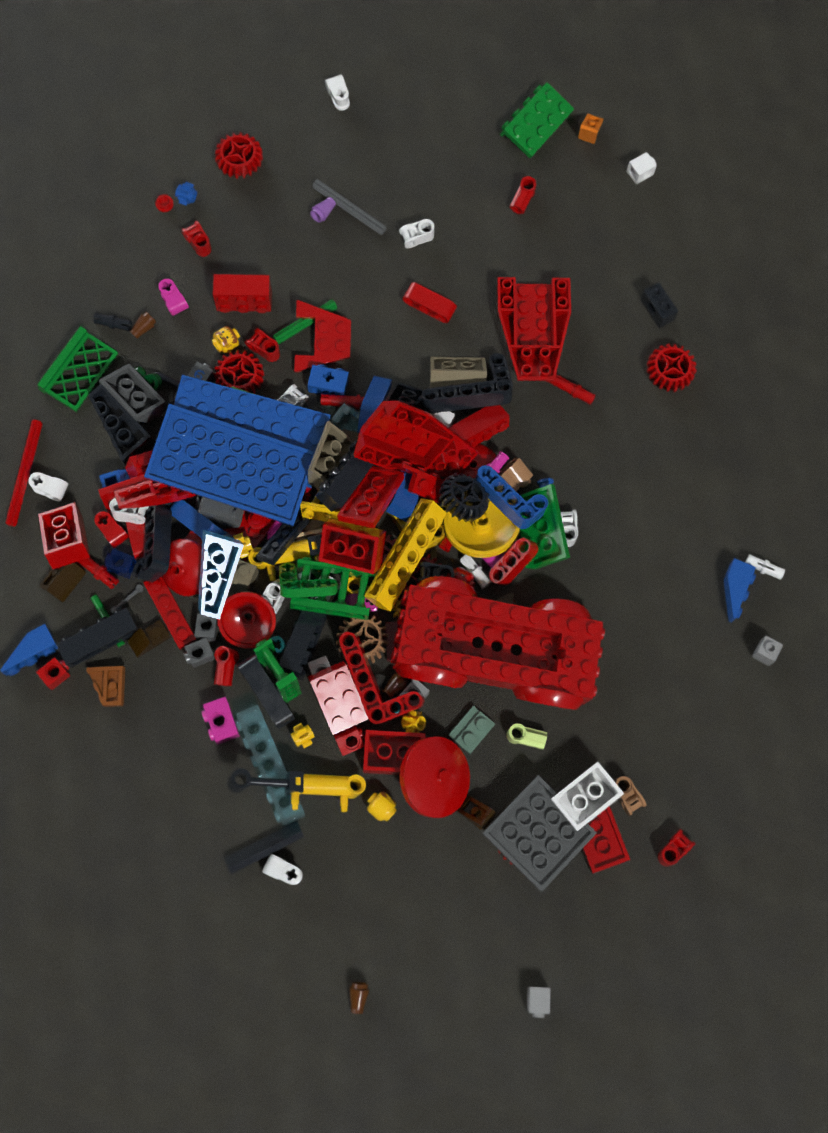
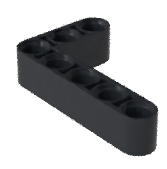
M495 353L489 357V376L491 381L425 389L422 392L423 411L439 413L509 404L512 401L513 383L505 356Z

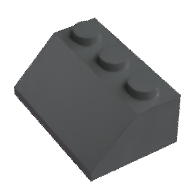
M130 364L100 379L99 382L136 421L149 423L163 414L164 399Z
M202 497L198 509L200 514L222 529L240 527L244 510Z

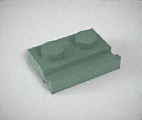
M473 706L448 737L470 755L495 726V723Z

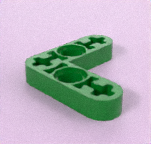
M283 563L279 566L280 595L282 597L332 596L338 592L336 580H297V566L294 563Z

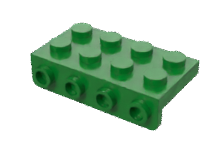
M548 82L543 87L539 85L533 92L535 96L533 98L528 97L522 104L524 108L522 110L518 108L512 115L514 119L511 122L507 120L501 127L503 131L500 133V136L506 135L529 158L537 152L574 110Z
M553 484L520 495L526 502L537 494L544 495L548 499V506L544 515L529 528L520 529L518 540L526 538L538 545V553L525 566L528 569L535 570L570 558L556 489ZM529 544L525 546V552L528 550Z

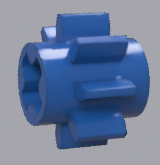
M186 182L185 184L178 185L175 197L179 199L180 204L187 206V204L195 202L197 190L193 188L194 184Z

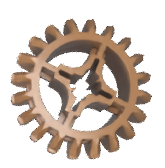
M372 616L368 621L350 618L351 622L349 623L347 620H344L343 623L346 627L339 626V630L343 633L350 632L353 628L361 626L360 631L355 634L360 638L364 632L363 649L367 646L377 645L372 651L365 653L367 659H370L372 663H375L374 656L381 659L382 656L379 652L385 653L386 649L383 646L388 645V641L383 640L388 638V634L383 633L386 630L385 626L380 627L382 621L379 620L375 623V616ZM371 627L375 630L379 639L369 635L367 628ZM337 633L336 637L340 638L343 633ZM350 635V636L346 637V639H345V644H346V645H347L346 640H351V642L354 643V638H353V636ZM355 654L352 657V662L354 661V659H357L356 665H358L360 663L361 656L359 654Z

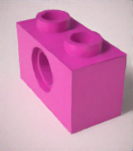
M226 697L203 704L204 711L201 712L204 721H209L211 729H208L211 741L215 740L218 745L240 737ZM218 717L225 718V722L221 726L215 725V720Z

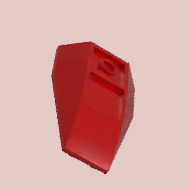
M497 277L498 315L517 381H555L571 315L570 278H552L551 284H516V277Z
M383 401L361 427L354 451L355 458L385 469L402 471L393 467V462L401 463V461H407L412 463L413 468L421 467L426 469L428 474L435 473L442 477L452 476L455 472L460 474L479 454L477 449L433 415L401 401Z

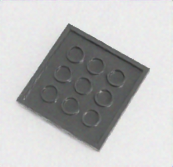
M538 775L493 821L482 835L542 892L597 832L589 824L576 831L551 800L557 793Z

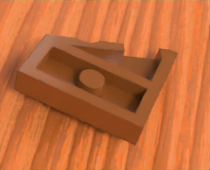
M86 667V671L90 674L93 681L94 689L99 694L102 706H124L125 667Z

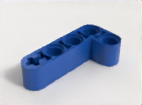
M378 376L373 377L362 401L357 433L360 432L364 423L385 400L392 387L391 379Z
M484 465L478 469L476 481L480 482L481 486L485 488V492L489 494L488 499L518 528L527 529L544 515L548 506V499L544 495H534L526 502L493 468Z
M185 500L175 501L169 508L172 511V516L197 534L201 540L203 530L233 538L222 528L200 514L197 509Z

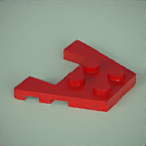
M297 300L296 318L315 319L314 356L295 355L294 373L311 369L312 365L330 364L350 358L351 320Z

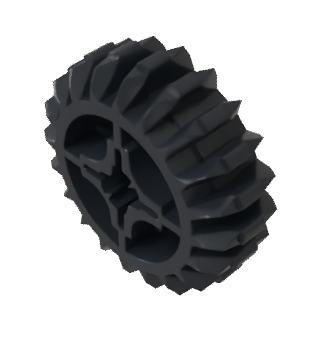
M455 472L452 476L449 475L442 482L438 492L440 495L438 500L442 502L441 507H446V512H450L452 517L456 516L458 521L463 519L465 522L469 520L473 522L479 519L486 512L490 502L488 499L489 494L485 492V488L481 486V483L476 481V477L471 478L470 474L465 476L463 472L460 474Z

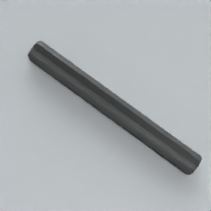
M315 180L313 188L327 198L331 197L339 207L378 234H384L387 228L386 225L321 180Z

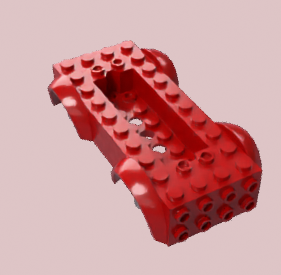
M445 576L425 578L416 585H410L408 590H404L400 606L404 607L401 609L397 620L400 628L397 629L394 637V643L397 644V647H394L390 660L391 663H394L393 669L396 670L400 677L455 688H462L467 681L513 690L516 699L577 710L581 705L586 704L596 696L597 685H595V679L598 678L600 673V666L597 665L598 659L602 656L603 648L600 647V643L604 639L605 628H603L602 621L592 619L588 609L583 605L565 599H546L534 603L529 608L478 598L475 589L470 584L460 579ZM475 637H480L483 640L481 648L473 646L472 640ZM499 642L502 646L501 651H494L491 647L492 643ZM517 644L521 647L522 652L520 655H513L511 653L512 645Z

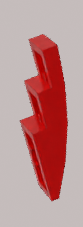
M152 480L114 491L119 509L155 506L197 496L159 482L153 484Z

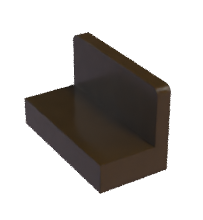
M76 563L51 569L39 587L53 595L60 602H64L86 572Z

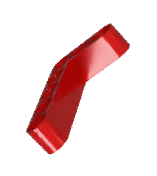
M352 632L341 634L339 643L370 722L381 724L417 710L424 705L425 698L422 693L412 691L384 702L358 635ZM351 635L354 638V643L351 646H347L345 639ZM355 654L361 656V662L358 665L352 662V657ZM363 672L368 675L366 683H361L359 680V676ZM369 691H373L376 696L372 702H369L366 698ZM412 695H417L420 699L417 706H413L410 703ZM395 702L401 705L399 713L392 711V705ZM377 709L383 713V717L379 721L373 716L374 711Z

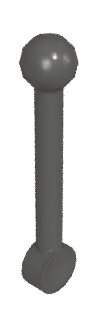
M138 584L136 590L117 606L111 608V612L113 613L121 608L138 592H143V586Z

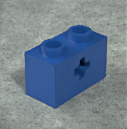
M321 364L317 366L312 365L308 381V392L320 395H346L349 372L341 368L331 369Z

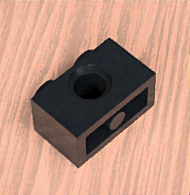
M659 282L643 291L640 301L659 329L675 320L678 310Z

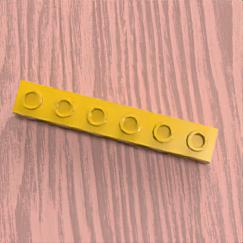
M420 499L364 595L365 598L380 609L392 610L447 514L433 500Z

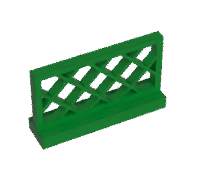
M80 326L37 384L38 388L44 394L47 393L77 412L118 356V352L89 334L85 328ZM89 339L95 343L96 349L85 350L84 344ZM108 351L112 355L108 360L101 361L99 352ZM97 352L99 361L88 363L86 354ZM84 355L85 363L74 365L73 359L75 356ZM100 365L101 371L98 374L90 375L88 366ZM86 367L88 376L77 377L75 369ZM73 369L75 378L64 380V371ZM89 379L90 386L88 389L80 390L78 381ZM76 381L77 391L66 392L65 383ZM63 384L64 393L56 394L51 389L54 385ZM78 394L79 401L74 406L68 402L67 396Z

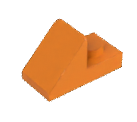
M587 113L581 124L578 138L594 144L604 119Z

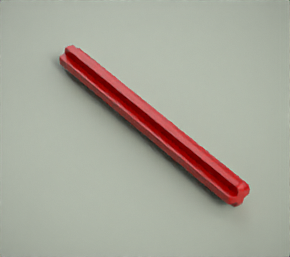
M33 419L30 425L5 521L8 526L15 527L18 522L43 425L40 420Z

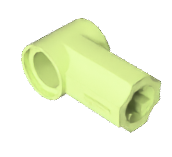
M514 724L508 729L506 737L512 744H522L543 750L547 740V732L524 727L522 724ZM513 729L520 731V738L513 737Z

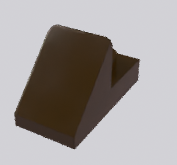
M159 620L144 630L139 628L127 642L136 657L139 658L171 638V636Z
M469 795L457 810L460 815L480 830H485L497 814L493 809Z

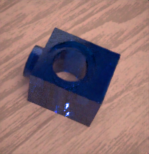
M113 549L111 553L107 554L104 563L108 571L130 579L137 561L133 556ZM118 560H124L123 565L115 566Z

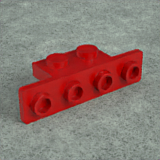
M401 461V463L393 462V467L412 474L408 492L428 500H433L435 503H441L438 500L440 496L438 492L445 478L442 480L438 474L426 473L427 470L421 467L413 468L412 463L407 461Z

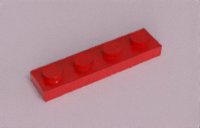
M160 577L153 583L143 582L179 650L197 641L163 577Z

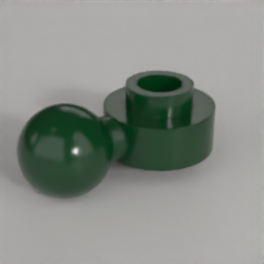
M143 367L134 368L156 392L162 388V379L158 374H146V370Z

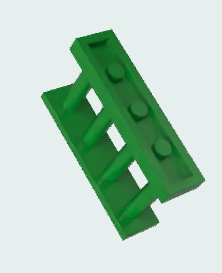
M308 557L298 559L297 568L303 569L301 580H309L310 570L322 571L321 579H329L330 573L341 574L338 598L335 603L327 602L326 596H318L315 600L308 599V597L291 598L290 609L368 621L370 608H366L364 605V595L367 591L368 579L374 580L375 574L317 562ZM349 576L360 577L357 604H354V606L346 605L347 603L345 602Z
M271 638L257 643L256 648L253 649L256 658L263 668L268 666L278 681L276 686L284 702L288 703L302 694L295 674L293 672L290 674L285 673L278 663V656Z

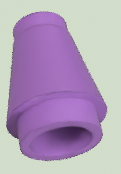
M328 197L313 206L310 212L311 217L319 223L325 221L336 205L335 201Z

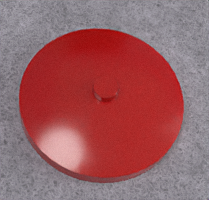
M426 737L415 742L408 749L400 768V785L403 796L409 806L418 814L428 818L447 817L461 807L469 791L470 770L464 753L454 742L444 737Z

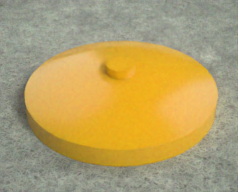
M491 501L486 512L473 522L470 520L465 522L463 519L458 521V518L456 516L452 517L450 512H446L447 514L444 518V530L450 543L458 551L477 558L493 557L505 552L514 544L520 532V528L509 520Z

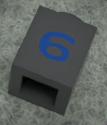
M198 361L187 375L211 383L214 380L213 368L206 363L201 364Z

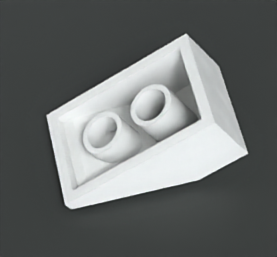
M597 762L551 798V800L574 829L578 831L621 798L624 793L599 762Z

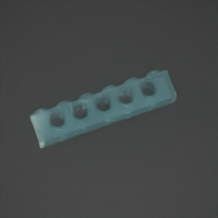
M255 705L237 713L238 720H235L239 732L242 730L244 732L245 738L242 740L246 749H251L253 753L250 759L254 768L258 767L261 772L258 778L285 779L287 771L259 706ZM257 725L259 727L256 734L248 733L250 726ZM259 743L267 745L264 752L256 751V746ZM267 761L274 762V768L270 771L264 769V764ZM267 786L269 792L265 794L269 803H274L276 811L273 813L278 823L282 822L283 826L306 816L300 801L298 810H292L291 796H285V787L273 789L271 786ZM287 797L290 799L289 806L285 808L280 807L279 801Z

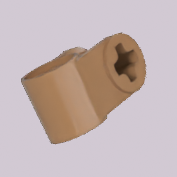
M622 776L614 780L617 785L619 781H623L627 785L626 791H623L624 794L618 800L628 816H631L632 812L638 808L647 806L643 796L630 778Z

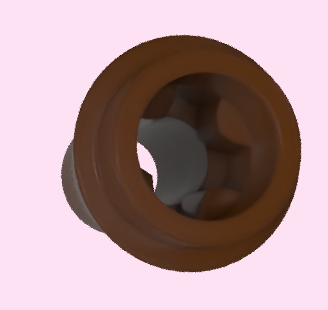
M147 312L141 313L130 332L138 339L141 335L155 327L156 321Z
M393 674L385 688L381 691L382 697L390 700L402 692L409 684L408 679L400 677L398 674Z
M355 981L349 987L351 1013L363 1014L370 989L368 988V983Z

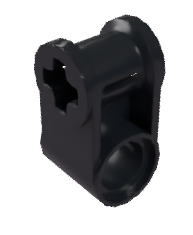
M430 562L419 563L420 574L417 583L425 578L441 576L442 573L446 572L454 578V570L449 565Z

